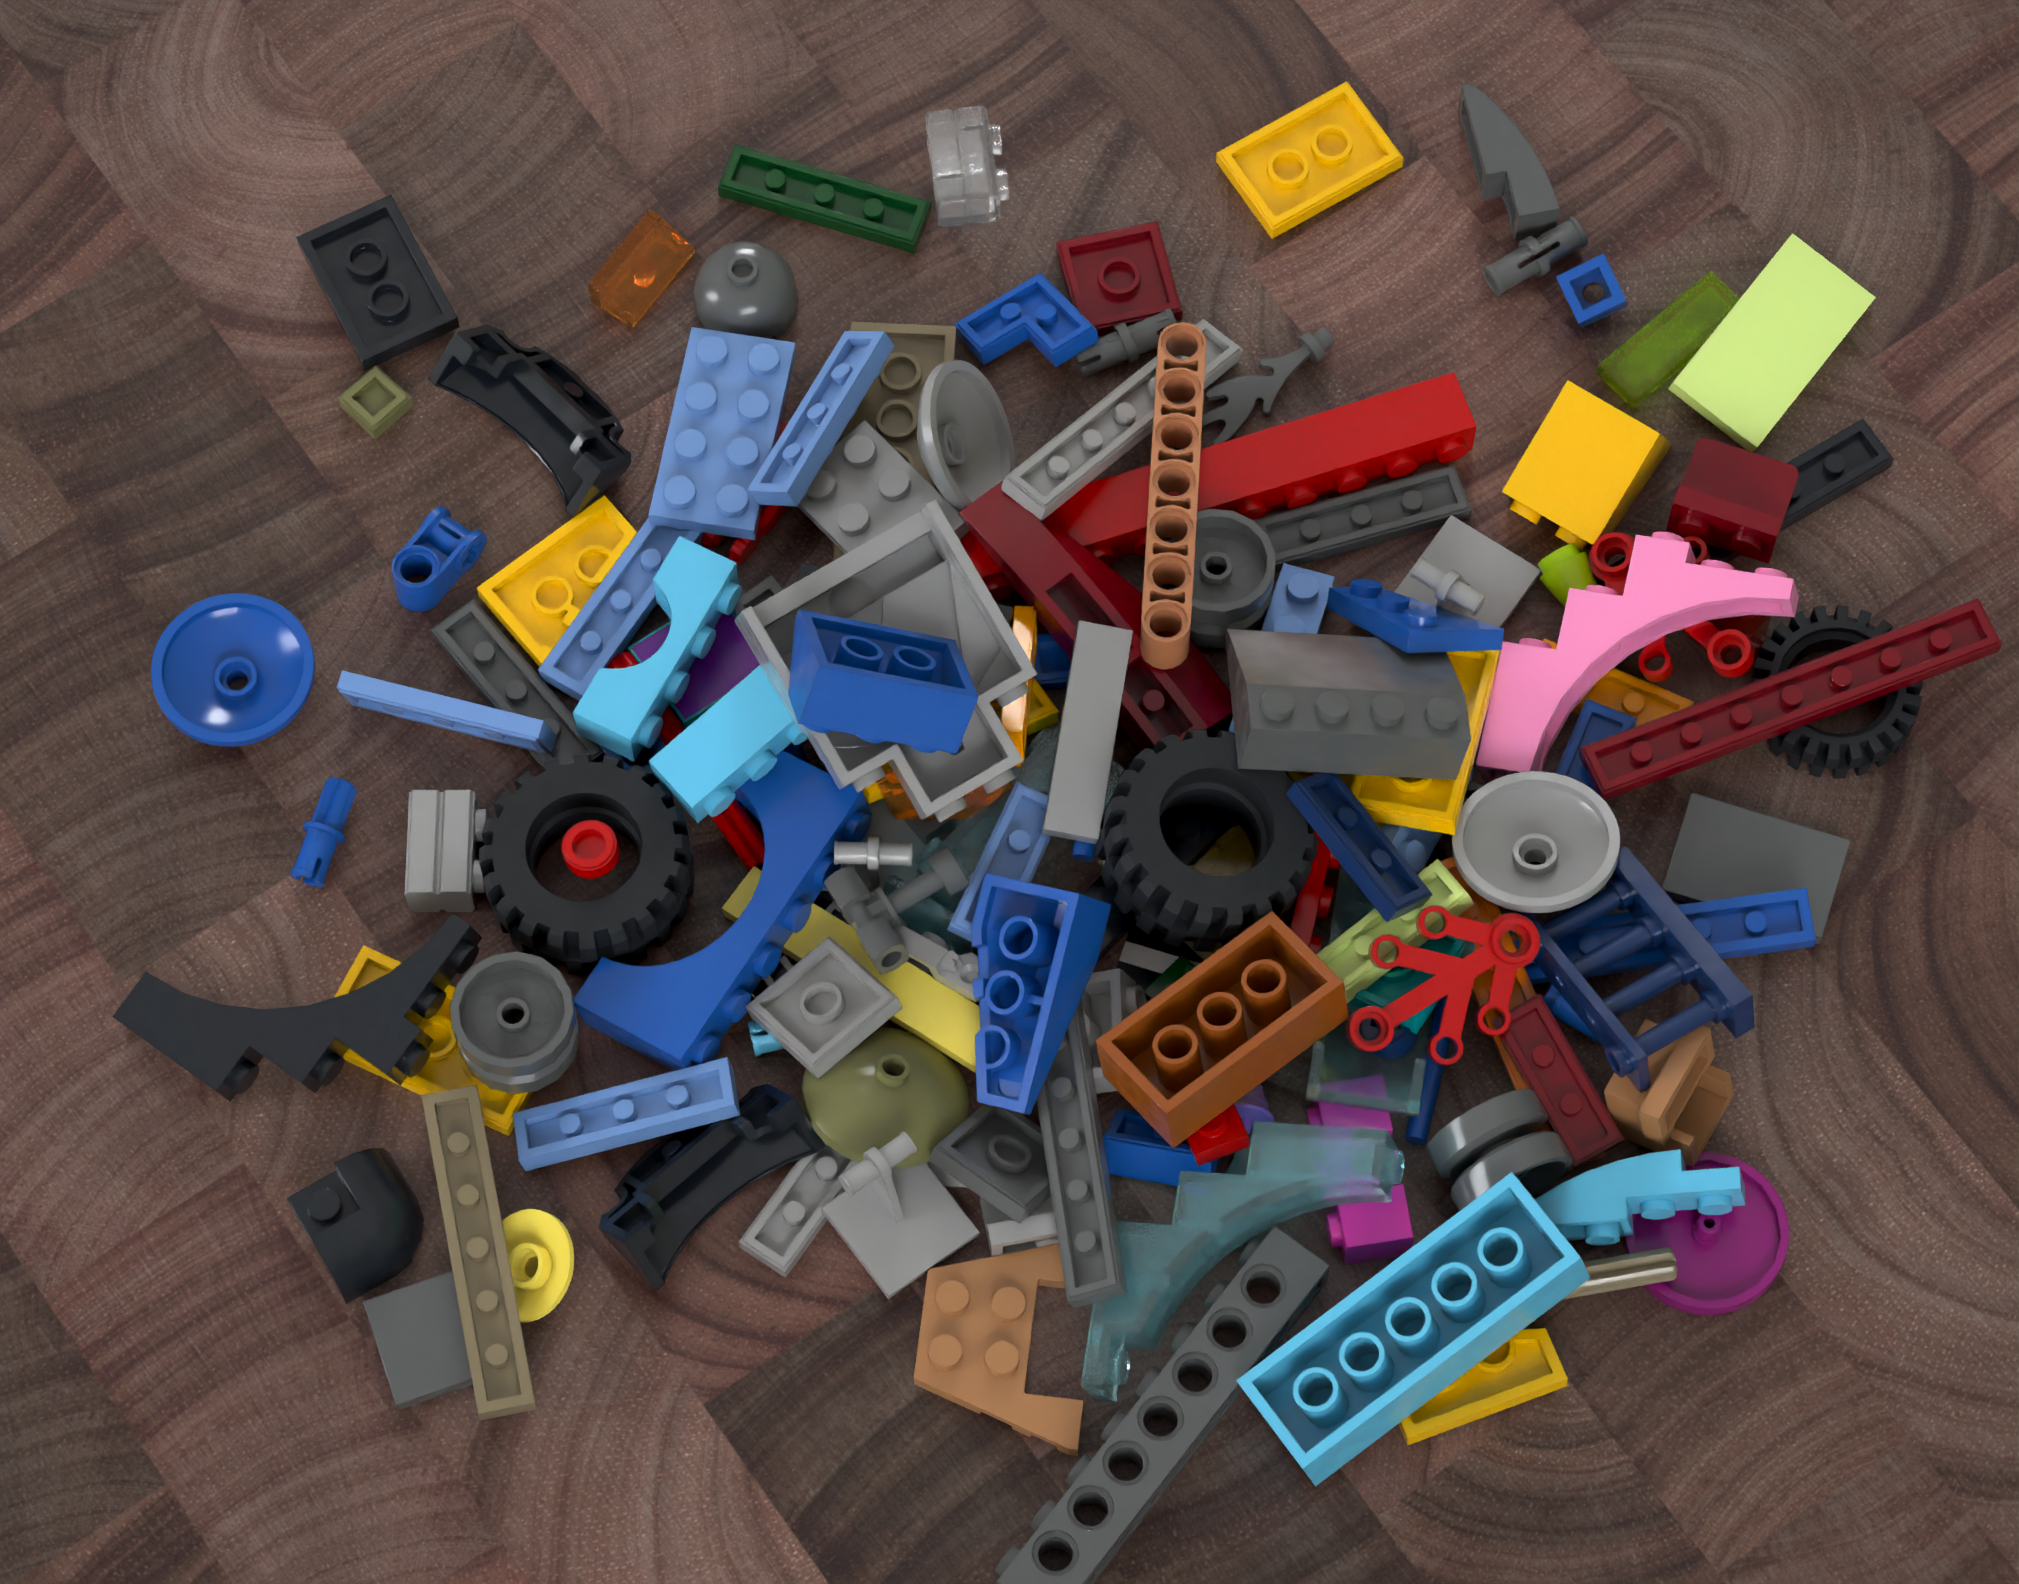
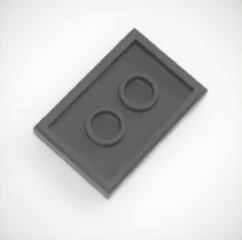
M1691 792L1662 889L1672 900L1689 904L1807 888L1816 938L1815 943L1820 944L1850 840Z

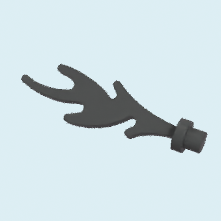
M1321 327L1313 334L1305 332L1297 339L1300 348L1289 354L1276 358L1261 359L1259 367L1263 370L1272 371L1273 375L1236 377L1226 380L1206 392L1207 401L1223 398L1228 401L1225 405L1202 415V430L1217 423L1225 425L1221 434L1213 441V445L1231 440L1247 422L1257 401L1263 403L1262 414L1264 416L1270 415L1279 392L1291 375L1308 358L1315 364L1325 358L1324 351L1334 344V339L1327 329ZM1174 446L1175 450H1180L1183 448L1181 446Z

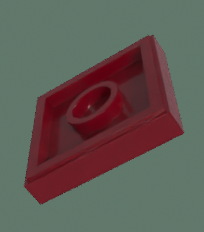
M1158 221L1056 242V252L1069 301L1096 328L1098 337L1114 332L1113 326L1124 322L1129 326L1161 313L1167 308L1171 309L1176 321L1182 320L1183 310Z

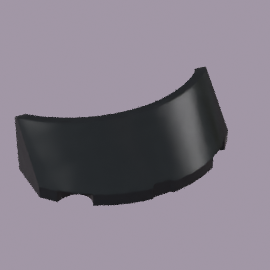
M483 325L455 332L428 377V380L434 386L472 403L497 419L518 436L537 455L554 478L564 500L565 512L572 518L581 513L622 476L631 464V452L618 442L624 430L602 398L563 363L535 345L532 348L518 346L505 335L503 330Z
M768 1083L751 1088L738 1101L740 1116L667 1134V1136L641 1156L617 1185L614 1191L620 1198V1202L609 1212L602 1215L599 1229L605 1238L655 1291L665 1284L668 1273L685 1244L721 1206L767 1174L798 1159L818 1153L825 1147L824 1142L814 1131L811 1122L793 1096Z

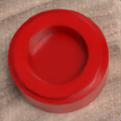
M597 820L579 822L566 832L562 840L561 847L565 862L570 871L579 877L586 879L602 877L609 873L618 862L620 849L613 830L603 822Z

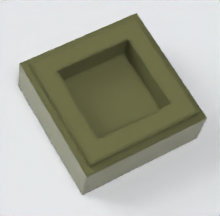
M377 365L337 398L339 406L374 439L379 437L414 406L412 397Z

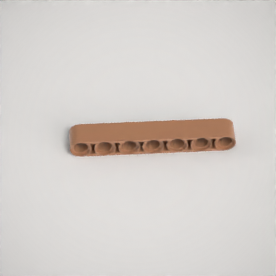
M1185 322L1173 323L1160 333L1157 351L1140 651L1146 663L1154 668L1163 670L1173 669L1181 665L1187 658L1191 630L1206 338L1201 329ZM1180 355H1182V356H1187V357H1189V358L1180 359V358H1176V357H1174V356H1180ZM1180 400L1185 401L1186 403L1176 404L1172 403V401ZM1169 446H1181V447H1183L1184 449L1174 450V449H1170V448H1168V447H1169ZM1175 491L1182 495L1170 496L1165 493ZM1175 538L1180 541L1169 543L1163 541L1162 539ZM1170 584L1176 586L1177 588L1173 590H1166L1160 588L1159 586ZM1167 631L1173 633L1174 636L1164 638L1156 635V633Z

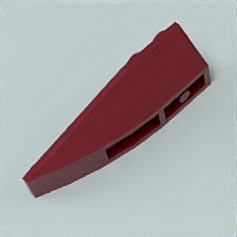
M1003 481L958 513L1027 605L1034 606L1037 618L1070 661L1079 620L1133 630L1118 723L1140 752L1145 748L1153 750L1159 739L1171 734L1177 735L1179 741H1182L1187 730L1205 729L1208 733L1233 714L1231 691L1191 639L1187 658L1181 665L1173 669L1163 670L1154 668L1146 663L1140 651L1143 594L1048 517L1040 521L1034 514L1001 490ZM1167 631L1156 633V635L1164 638L1174 636L1173 633Z

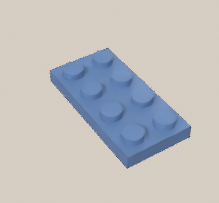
M691 327L648 514L650 524L750 540L756 539L763 505H757L747 492V489L778 439L797 353L795 342Z

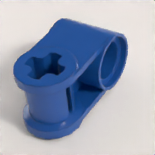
M444 506L435 508L428 514L419 530L401 551L396 554L392 561V575L399 603L404 608L413 612H425L437 606L458 579L478 561L487 543L486 534L480 530L471 531L451 518L450 510ZM417 574L429 576V578L420 583L407 581L411 576Z

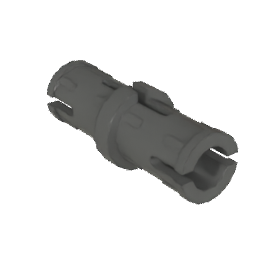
M1571 216L1565 222L1536 238L1528 236L1519 242V248L1496 262L1482 268L1483 277L1490 290L1496 296H1501L1508 289L1533 275L1537 277L1544 276L1551 271L1552 264L1577 249L1587 246L1588 239L1580 223ZM1548 246H1552L1551 250L1518 267V264L1539 253Z
M1167 308L1161 313L1129 326L1124 322L1113 326L1114 332L1100 337L1099 342L1075 355L1074 359H1078V362H1080L1077 363V367L1084 379L1088 378L1089 375L1123 361H1127L1130 365L1139 361L1140 354L1158 348L1160 333L1165 327L1177 323L1171 309Z

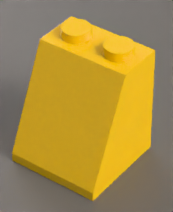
M1567 380L1502 492L1514 499L1509 509L1536 525L1540 518L1544 516L1560 526L1555 536L1569 544L1575 543L1577 548L1583 551L1587 543L1594 545L1600 536L1614 531L1669 451L1672 443L1657 431Z

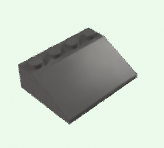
M1227 629L1225 640L1238 769L1457 779L1471 742L1465 693L1447 652L1406 653L1379 637Z

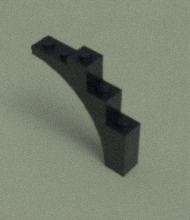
M452 914L421 949L390 973L349 994L307 1006L256 1009L221 1005L183 993L145 972L113 1015V1018L230 1102L237 1093H244L253 1084L259 1073V1066L257 1065L263 1057L315 1094L322 1084L327 1086L338 1076L344 1066L345 1059L343 1056L348 1049L396 1083L402 1085L407 1076L412 1078L421 1071L430 1056L428 1048L434 1040L419 1028L418 1025L423 1018L426 1020L430 1019L440 1009L446 998L444 990L456 973L463 974L473 964L479 953L477 945L482 937L469 924L455 914Z

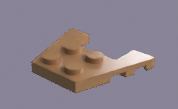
M1059 1243L928 1269L914 1371V1384L978 1414L983 1412L1012 1426L1013 1430L1028 1437L1033 1435L1057 1446V1450L1063 1453L1078 1456L1084 1400L1025 1393L1038 1287L1047 1286L1065 1289Z

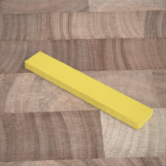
M755 866L722 907L723 915L734 923L746 909L758 886L762 871ZM813 903L806 925L798 933H792L781 952L799 962L830 936L898 997L902 1009L890 1018L891 1021L976 1073L975 1035L980 1030L979 1005L941 984L908 961L899 968L880 975L862 947L856 934L857 932L854 931L853 927Z

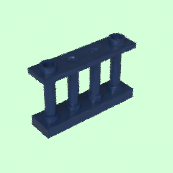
M1627 846L1620 849L1616 868L1606 883V889L1584 902L1573 906L1541 925L1531 913L1514 911V913L1529 918L1538 929L1540 948L1533 961L1605 1048V1056L1613 1071L1621 1078L1627 1075L1640 1092L1650 1088L1648 1056L1711 1020L1716 1024L1722 1022L1735 1038L1755 1028L1753 995ZM1616 908L1621 911L1628 909L1637 920V926L1572 962L1555 943ZM1514 933L1512 934V940L1517 950L1520 945V939ZM1647 945L1652 948L1659 946L1668 957L1667 964L1603 1000L1586 981V979ZM1679 982L1684 986L1690 983L1700 995L1699 1002L1635 1038L1630 1035L1617 1019L1619 1016Z

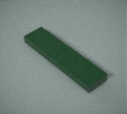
M738 144L734 145L718 185V195L914 254L931 213V201Z

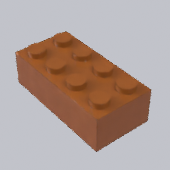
M1271 911L1095 1040L1103 1076L1172 1148H1175L1348 1019L1349 1014L1344 982Z

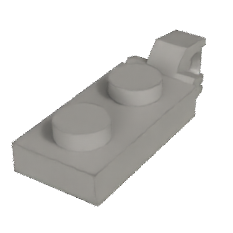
M898 916L902 925L895 928L894 931L909 956L907 961L932 976L941 984L977 1003L979 999L974 998L973 979H978V956L972 952L958 956L939 936L929 931H925L920 935L907 928L906 922ZM851 923L854 931L857 932L859 928L856 923Z

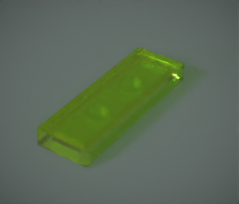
M1710 271L1599 363L1596 373L1634 408L1694 357L1739 301L1740 297Z

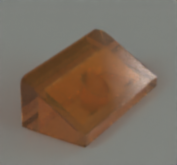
M648 210L590 280L588 288L591 302L633 328L695 253V248L660 215L652 210Z

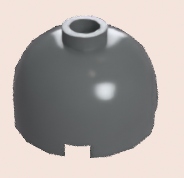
M749 241L726 244L708 255L697 271L693 291L696 315L703 324V329L768 339L774 336L775 340L784 335L795 320L799 301L793 272L780 253L764 244Z

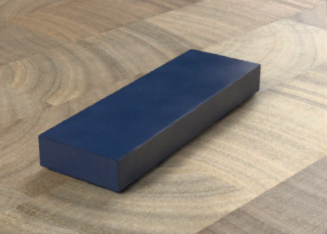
M1315 773L1295 782L1287 791L1286 795L1387 923L1424 906L1433 895L1338 774Z

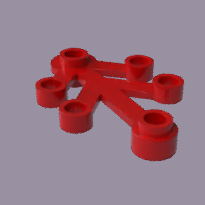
M1609 532L1600 536L1590 549L1588 560L1594 576L1604 582L1606 587L1614 589L1618 592V595L1623 596L1635 539L1626 533ZM1697 536L1683 538L1684 542H1690L1691 548L1702 550L1695 564L1701 565L1703 560H1710V552L1703 539ZM1617 554L1626 556L1622 564L1615 567L1608 565V561L1612 556ZM1708 620L1682 629L1707 650L1712 667L1721 676L1728 678L1738 677L1751 668L1754 661V651L1749 639L1741 631L1735 629L1719 631ZM1666 635L1643 647V651L1638 658V665L1643 676L1651 682L1665 681L1671 676L1674 669L1673 660L1666 650ZM1738 651L1742 653L1741 659L1734 664L1723 662L1724 657L1729 652ZM1656 657L1665 659V663L1660 669L1655 671L1647 669L1651 659Z
M1438 905L1429 906L1421 910L1416 918V928L1418 933L1425 939L1437 940L1447 935L1481 945L1480 948L1464 958L1406 945L1393 935H1382L1375 938L1369 946L1368 955L1370 961L1376 967L1390 969L1400 966L1434 976L1383 1008L1367 1006L1356 1010L1348 1019L1346 1026L1347 1037L1351 1044L1364 1052H1373L1385 1048L1393 1038L1394 1027L1446 996L1438 1033L1430 1038L1427 1044V1052L1430 1059L1438 1065L1456 1063L1462 1057L1464 1051L1461 1035L1474 978L1493 966L1488 1001L1477 1009L1474 1022L1477 1029L1486 1036H1497L1507 1031L1511 1024V1014L1508 1007L1517 969L1530 964L1540 948L1538 929L1529 918L1521 914H1503L1496 917L1490 924L1451 915L1444 907ZM1430 912L1438 913L1443 919V928L1439 933L1429 932L1425 927V918ZM1507 931L1516 933L1520 939L1519 948L1515 952L1506 951L1501 944L1502 936ZM1383 941L1392 943L1396 949V956L1390 963L1381 961L1377 955V948ZM1490 1008L1498 1010L1502 1016V1023L1496 1030L1489 1029L1483 1021L1485 1012ZM1366 1018L1373 1020L1378 1026L1377 1036L1373 1040H1366L1359 1033V1025ZM1443 1037L1449 1038L1455 1046L1454 1054L1449 1059L1441 1058L1436 1051V1044Z

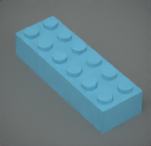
M1511 1172L1236 1381L1316 1487L1589 1280L1590 1276L1579 1254L1513 1172Z

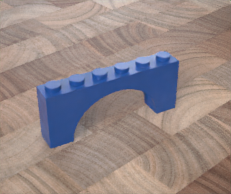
M784 750L775 756L777 762L765 776L757 781L747 780L734 792L736 794L735 798L741 807L750 812L762 825L765 844L764 863L758 886L752 899L737 921L721 937L706 948L675 962L655 966H634L618 963L602 956L573 999L574 1006L585 1024L671 1071L715 1060L720 1050V1040L732 1023H737L744 1017L747 1012L745 1006L751 1002V994L763 977H769L777 968L783 946L792 933H798L806 925L811 914V905L823 888L826 889L824 881L831 874L841 869V864L834 865L835 841L861 842L869 830L872 812L862 790L857 793L854 786L850 784L839 790L829 773Z

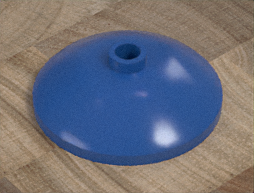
M245 593L213 596L185 609L162 633L155 647L151 663L153 691L167 719L187 736L216 746L234 747L253 744L281 731L293 721L306 704L315 679L313 648L299 620L280 604L265 597ZM243 679L248 682L241 690L230 689V685L236 680Z

